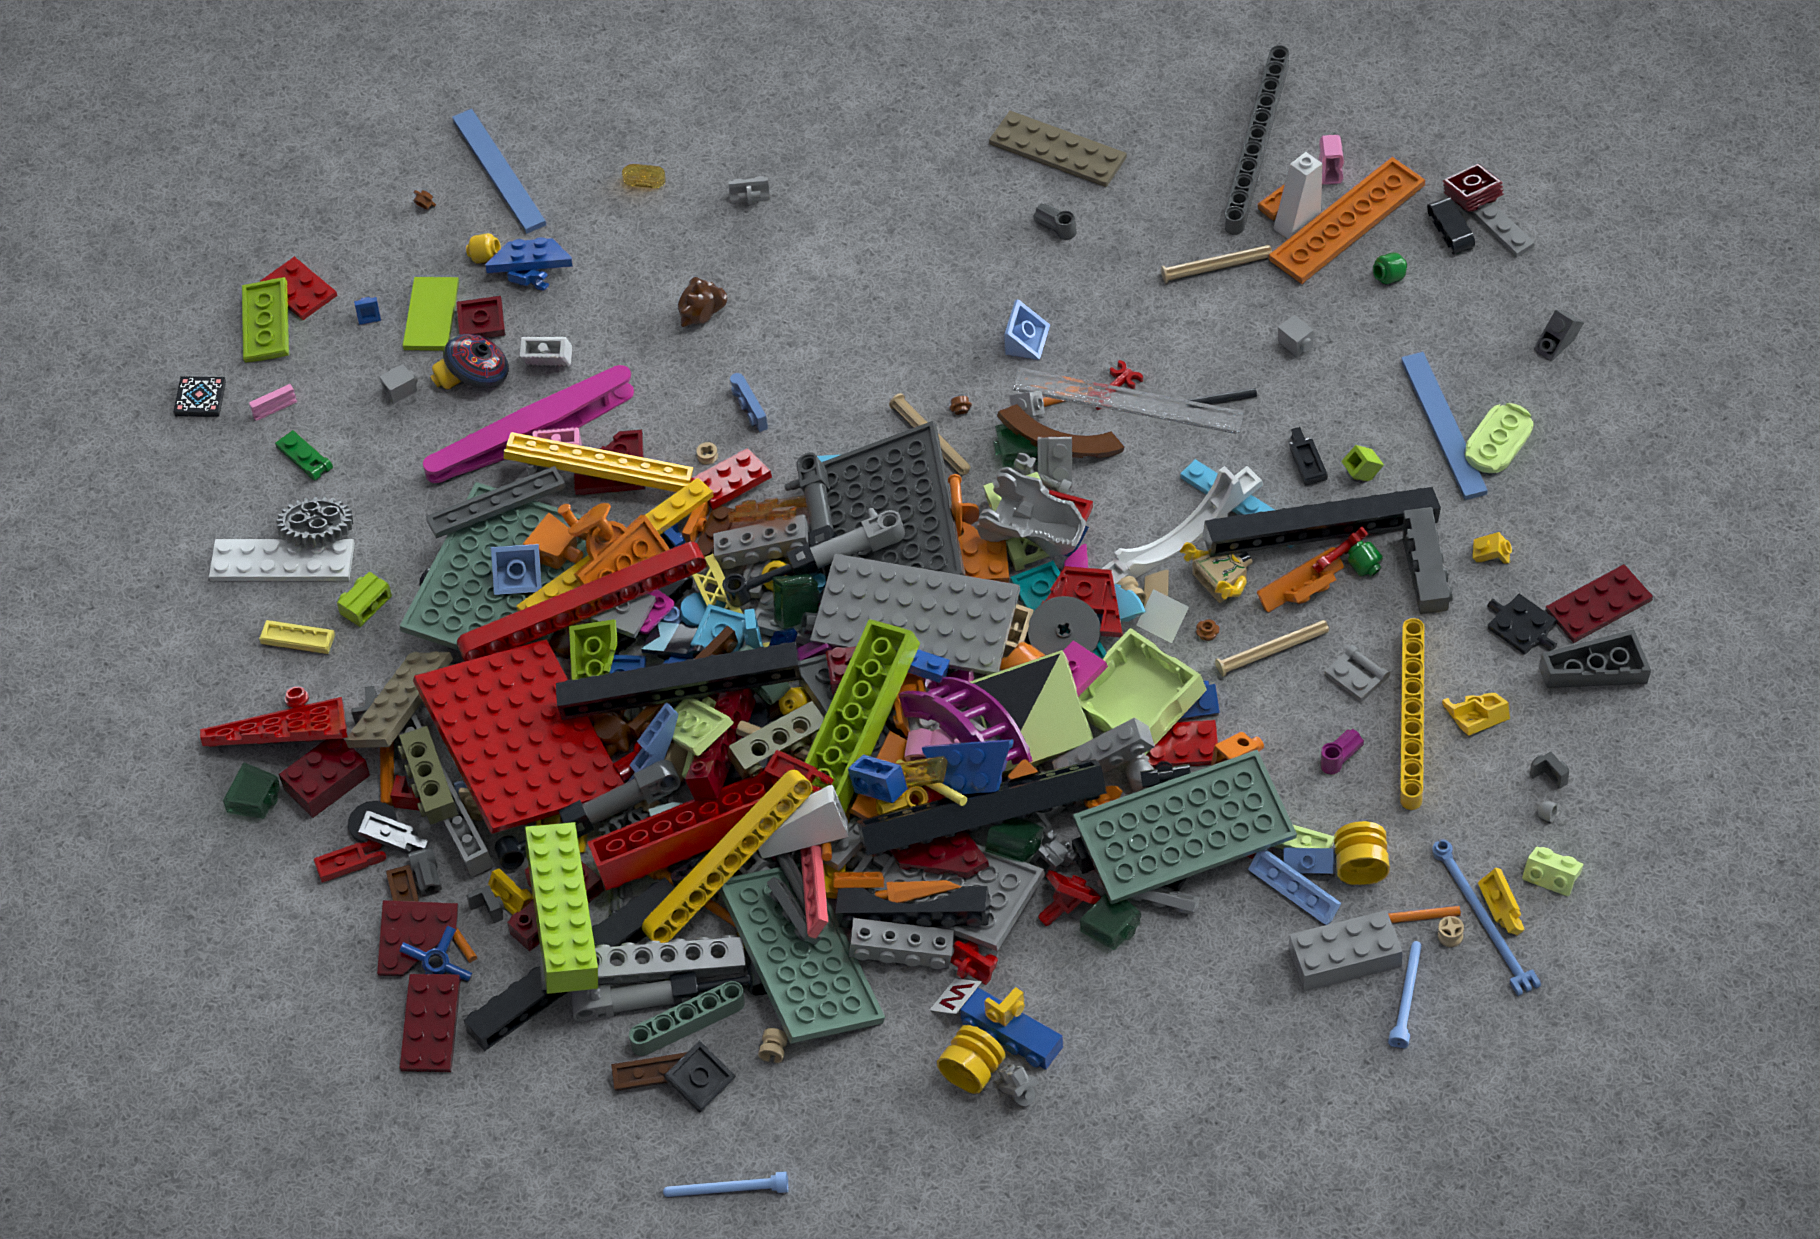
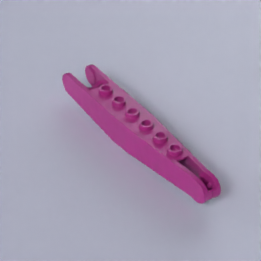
M624 365L614 366L521 408L475 433L469 434L465 438L430 454L423 460L426 479L432 483H440L454 476L506 460L503 459L504 450H506L511 432L533 436V431L580 428L633 397V386L628 383L631 379L630 369Z

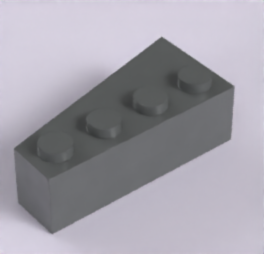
M1429 507L1405 510L1402 540L1420 614L1448 611L1449 602L1453 601L1451 587H1447L1448 573L1447 569L1443 566V552L1439 545L1433 509Z
M1634 629L1542 653L1539 663V669L1547 688L1648 683L1651 674V668Z

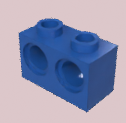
M862 755L848 768L855 793L893 803L908 789L901 765Z

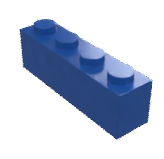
M977 987L960 1009L963 1025L980 1028L995 1038L998 1043L1002 1044L1009 1053L1013 1055L1019 1054L1026 1058V1061L1033 1067L1040 1066L1046 1070L1063 1048V1035L1024 1013L1014 1017L1006 1026L999 1022L991 1021L985 1013L984 1001L987 997L998 1004L1002 1001Z

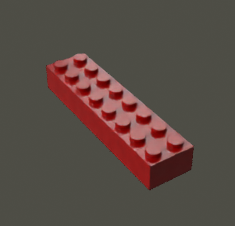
M763 771L754 777H748L723 787L718 799L695 801L693 799L588 841L587 843L606 890L620 887L623 883L642 878L646 874L658 869H665L673 863L687 860L703 851L712 850L778 780Z

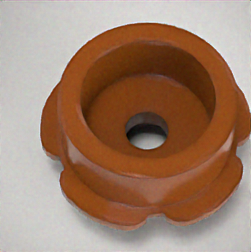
M957 396L951 399L949 409L952 412L955 411L956 415L967 414L968 409L972 407V403L969 402L967 396Z
M1211 619L1200 621L1196 625V634L1202 640H1213L1220 631L1219 626Z

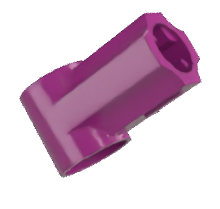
M1347 729L1334 742L1327 743L1322 747L1320 767L1324 773L1333 775L1340 772L1342 764L1364 745V740L1359 732L1354 729Z

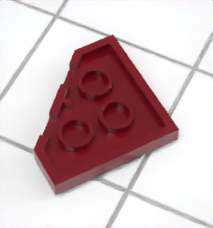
M642 429L619 431L613 436V441L606 447L602 446L600 449L644 458ZM574 473L575 495L645 489V486Z
M966 830L957 832L956 836L944 838L943 836L933 838V841L927 844H919V842L910 844L909 848L904 850H888L900 869L910 870L912 867L924 869V872L944 875L947 872L958 874V877L969 878L989 867L987 858Z
M383 900L378 976H404L420 961L399 952L403 942L427 952L438 947L437 945L447 926L457 930L458 903Z

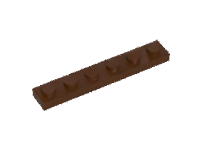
M727 625L694 659L733 652L738 644L735 631ZM682 700L667 703L674 708ZM665 703L647 706L628 725L634 739L638 741Z

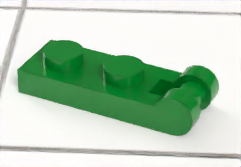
M294 430L275 442L276 448L314 481L321 477L320 474L324 471L328 472L333 468L328 458L323 457Z

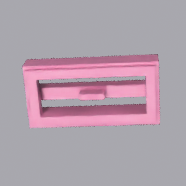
M288 384L249 402L252 415L257 421L297 403L293 387L291 384Z

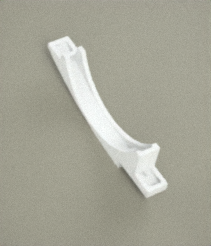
M1225 466L1222 467L1203 501L1179 526L1148 545L1133 549L1119 548L1114 552L1116 558L1102 569L1112 570L1114 584L1124 577L1133 576L1137 578L1177 554L1184 543L1189 542L1193 544L1203 537L1205 520L1228 517L1227 513L1263 486L1262 480L1248 466L1235 476Z

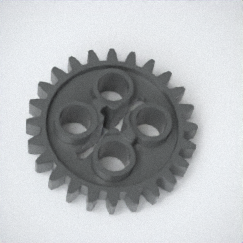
M315 496L313 500L305 498V502L297 500L296 505L288 504V509H282V514H278V519L276 520L278 534L281 535L282 540L287 539L288 544L294 542L295 546L302 543L304 548L309 544H312L315 548L319 543L322 546H326L328 541L335 543V538L342 540V535H348V530H352V525L354 524L352 510L348 508V504L343 505L342 500L335 502V498L328 501L325 496L321 500H318Z

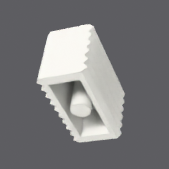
M566 337L521 338L520 357L528 366L530 364L532 366L535 364L537 366L558 365L559 367L561 365H567L568 367L571 365L572 345Z

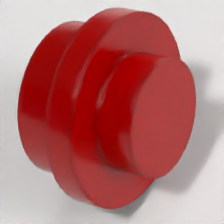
M300 686L292 687L286 691L285 703L289 707L303 706L309 700L308 693Z

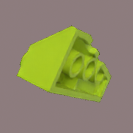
M616 620L569 626L572 680L609 674L617 646Z

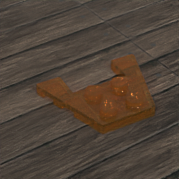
M805 495L783 499L773 497L757 503L756 500L743 501L741 505L735 506V509L728 513L729 522H751L766 518V521H773L775 518L791 520L797 516L796 508L807 507Z

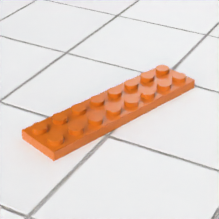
M1391 157L1270 253L1269 261L1303 284L1425 186V179L1394 157Z

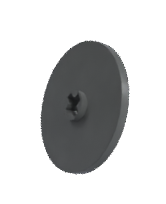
M1060 596L1043 602L1033 612L1029 621L1028 637L1030 644L1045 655L1064 650L1073 640L1093 653L1100 639V623L1096 613L1087 603L1074 597ZM1068 627L1069 634L1064 633L1060 635L1059 628L1064 629Z

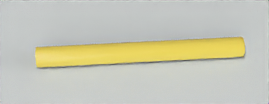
M901 759L896 761L895 764L901 765L902 771L961 806L967 803V797L905 761Z

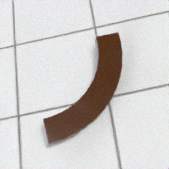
M1018 404L1002 409L997 414V417L1007 428L1017 436L1020 434L1030 440V444L1038 447V437H1072L1073 458H1083V456L1104 458L1120 454L1125 448L1112 431L1089 436L1059 432L1034 420Z

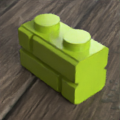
M369 571L364 577H359L348 592L340 595L337 602L340 615L361 627L392 597L390 586L387 582Z

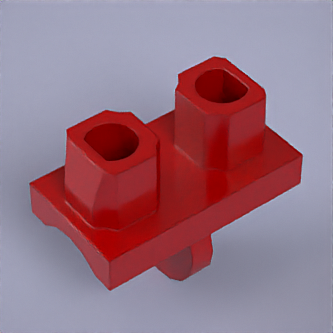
M958 940L954 943V953L950 963L958 968L957 976L964 979L970 975L981 981L984 985H987L991 980L992 972L996 969L998 958L991 953L982 956L978 953L979 948L977 944L971 941L964 944Z

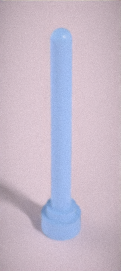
M1414 941L1411 945L1397 1025L1389 1034L1388 1043L1393 1047L1407 1048L1409 1045L1410 1034L1408 1033L1407 1022L1421 952V943L1418 941Z
M787 1171L776 1172V1175H771V1178L669 1186L663 1189V1194L666 1197L760 1189H772V1191H777V1193H787L788 1175Z

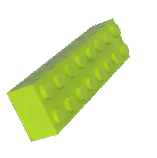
M869 619L805 760V763L816 767L818 771L834 779L832 785L844 813L854 794L848 768L862 755L871 756L920 645L919 640L911 630ZM817 778L812 783V785L821 789L829 786Z
M575 822L525 827L526 853L547 994L598 989V964Z

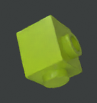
M1355 445L1341 461L1354 479L1364 481L1372 480L1384 466L1372 449Z

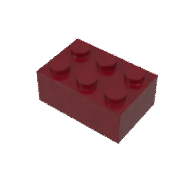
M343 738L324 740L279 773L283 789L312 818L370 776L366 760L354 748H348Z

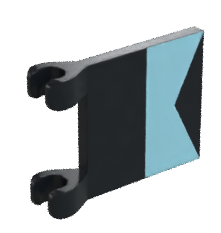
M659 622L651 631L641 648V652L694 659L704 647L702 645L691 647V642L698 626Z

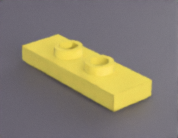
M266 620L259 640L261 644L329 654L335 632L329 629Z

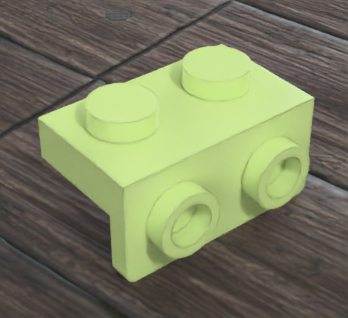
M1536 847L1527 859L1522 879L1569 896L1584 864L1577 862L1573 857L1553 853L1549 848Z

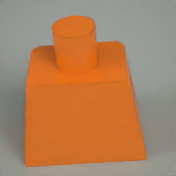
M550 513L544 517L523 543V545L539 544L540 563L555 569L561 568L566 560L576 564L583 557V552L576 548L577 536H571L568 533L569 527Z
M1239 732L1215 745L1211 766L1254 750L1259 752L1264 749V743L1258 736L1251 739L1244 732Z

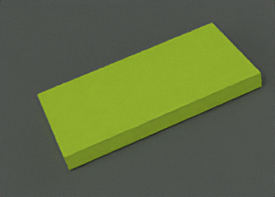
M285 277L242 285L243 360L245 363L289 356L288 295Z
M414 277L403 341L404 350L444 351L445 345L451 337L459 287L458 277Z

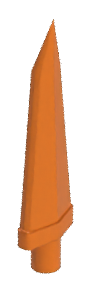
M947 880L886 882V890L875 891V896L884 900L889 899V901L904 903L958 889L962 886Z

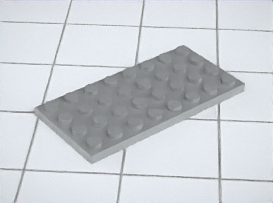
M834 554L810 641L815 645L827 643L832 648L857 646L868 620L872 619L911 630L920 642L918 649L950 660L948 668L991 675L999 672L1020 593V586Z

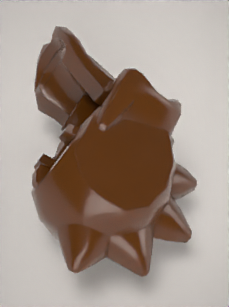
M693 277L678 302L681 326L686 327L691 324L697 325L707 322L714 313L726 305V291L715 286L713 282Z
M626 710L589 716L593 721L594 730L610 758L618 751L627 752L634 740L628 726L632 720H628L624 716Z

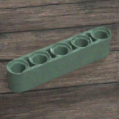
M736 981L726 982L635 1025L629 1031L632 1051L638 1056L648 1055L739 1012L745 1006L742 985Z

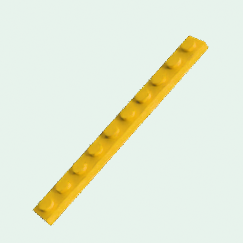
M696 478L645 515L660 535L703 503L713 498V491L699 478ZM589 555L516 605L517 611L582 586L574 576V573L590 560Z

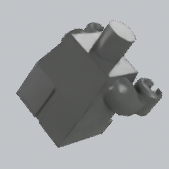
M1049 830L1042 839L1043 846L1038 849L1029 862L1031 865L1044 869V878L1046 880L1048 879L1046 877L1048 870L1056 872L1061 865L1068 867L1078 857L1077 853H1073L1074 850L1068 851L1070 844L1064 840L1060 843L1055 839L1057 834H1053V830Z

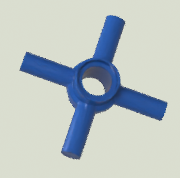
M450 926L446 927L438 947L424 952L403 942L399 952L422 961V966L426 971L425 974H444L447 972L451 975H460L461 979L469 982L472 975L471 972L449 963L446 951L456 932V929ZM433 956H438L443 960V964L439 968H432L428 963L429 959Z

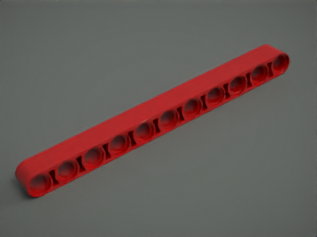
M688 542L466 632L456 641L458 649L465 662L513 649L699 573L706 567L707 561L697 543Z

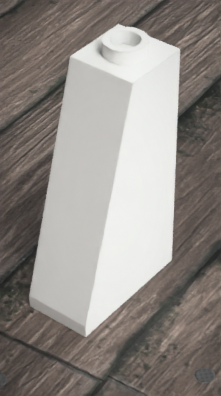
M1307 152L1290 164L1274 224V230L1286 239L1292 237L1321 214L1322 163Z
M829 785L809 795L758 848L762 859L848 837V820L833 785Z

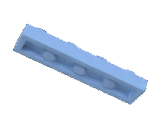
M1266 849L1257 852L1248 868L1253 874L1325 925H1328L1333 920L1341 905V902Z

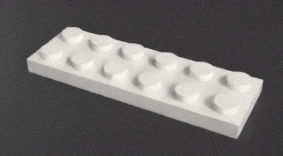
M215 539L209 579L210 581H349L355 545L354 539H334L335 543L328 541L326 546H322L319 543L315 548L312 544H309L306 548H304L302 543L298 546H295L294 542L288 544L287 539Z

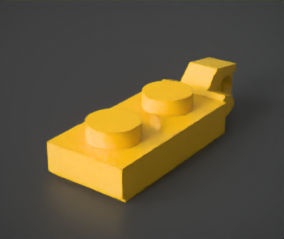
M1494 868L1478 881V885L1495 921L1506 928L1509 934L1512 933L1518 936L1525 930L1522 921L1518 918L1521 916L1520 908L1502 870Z

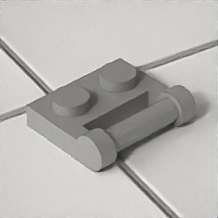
M1351 645L1347 648L1345 654L1325 670V676L1362 702L1389 678L1390 672L1385 668L1381 669L1361 654L1356 646ZM1351 660L1356 661L1375 675L1373 679L1369 678L1349 662Z

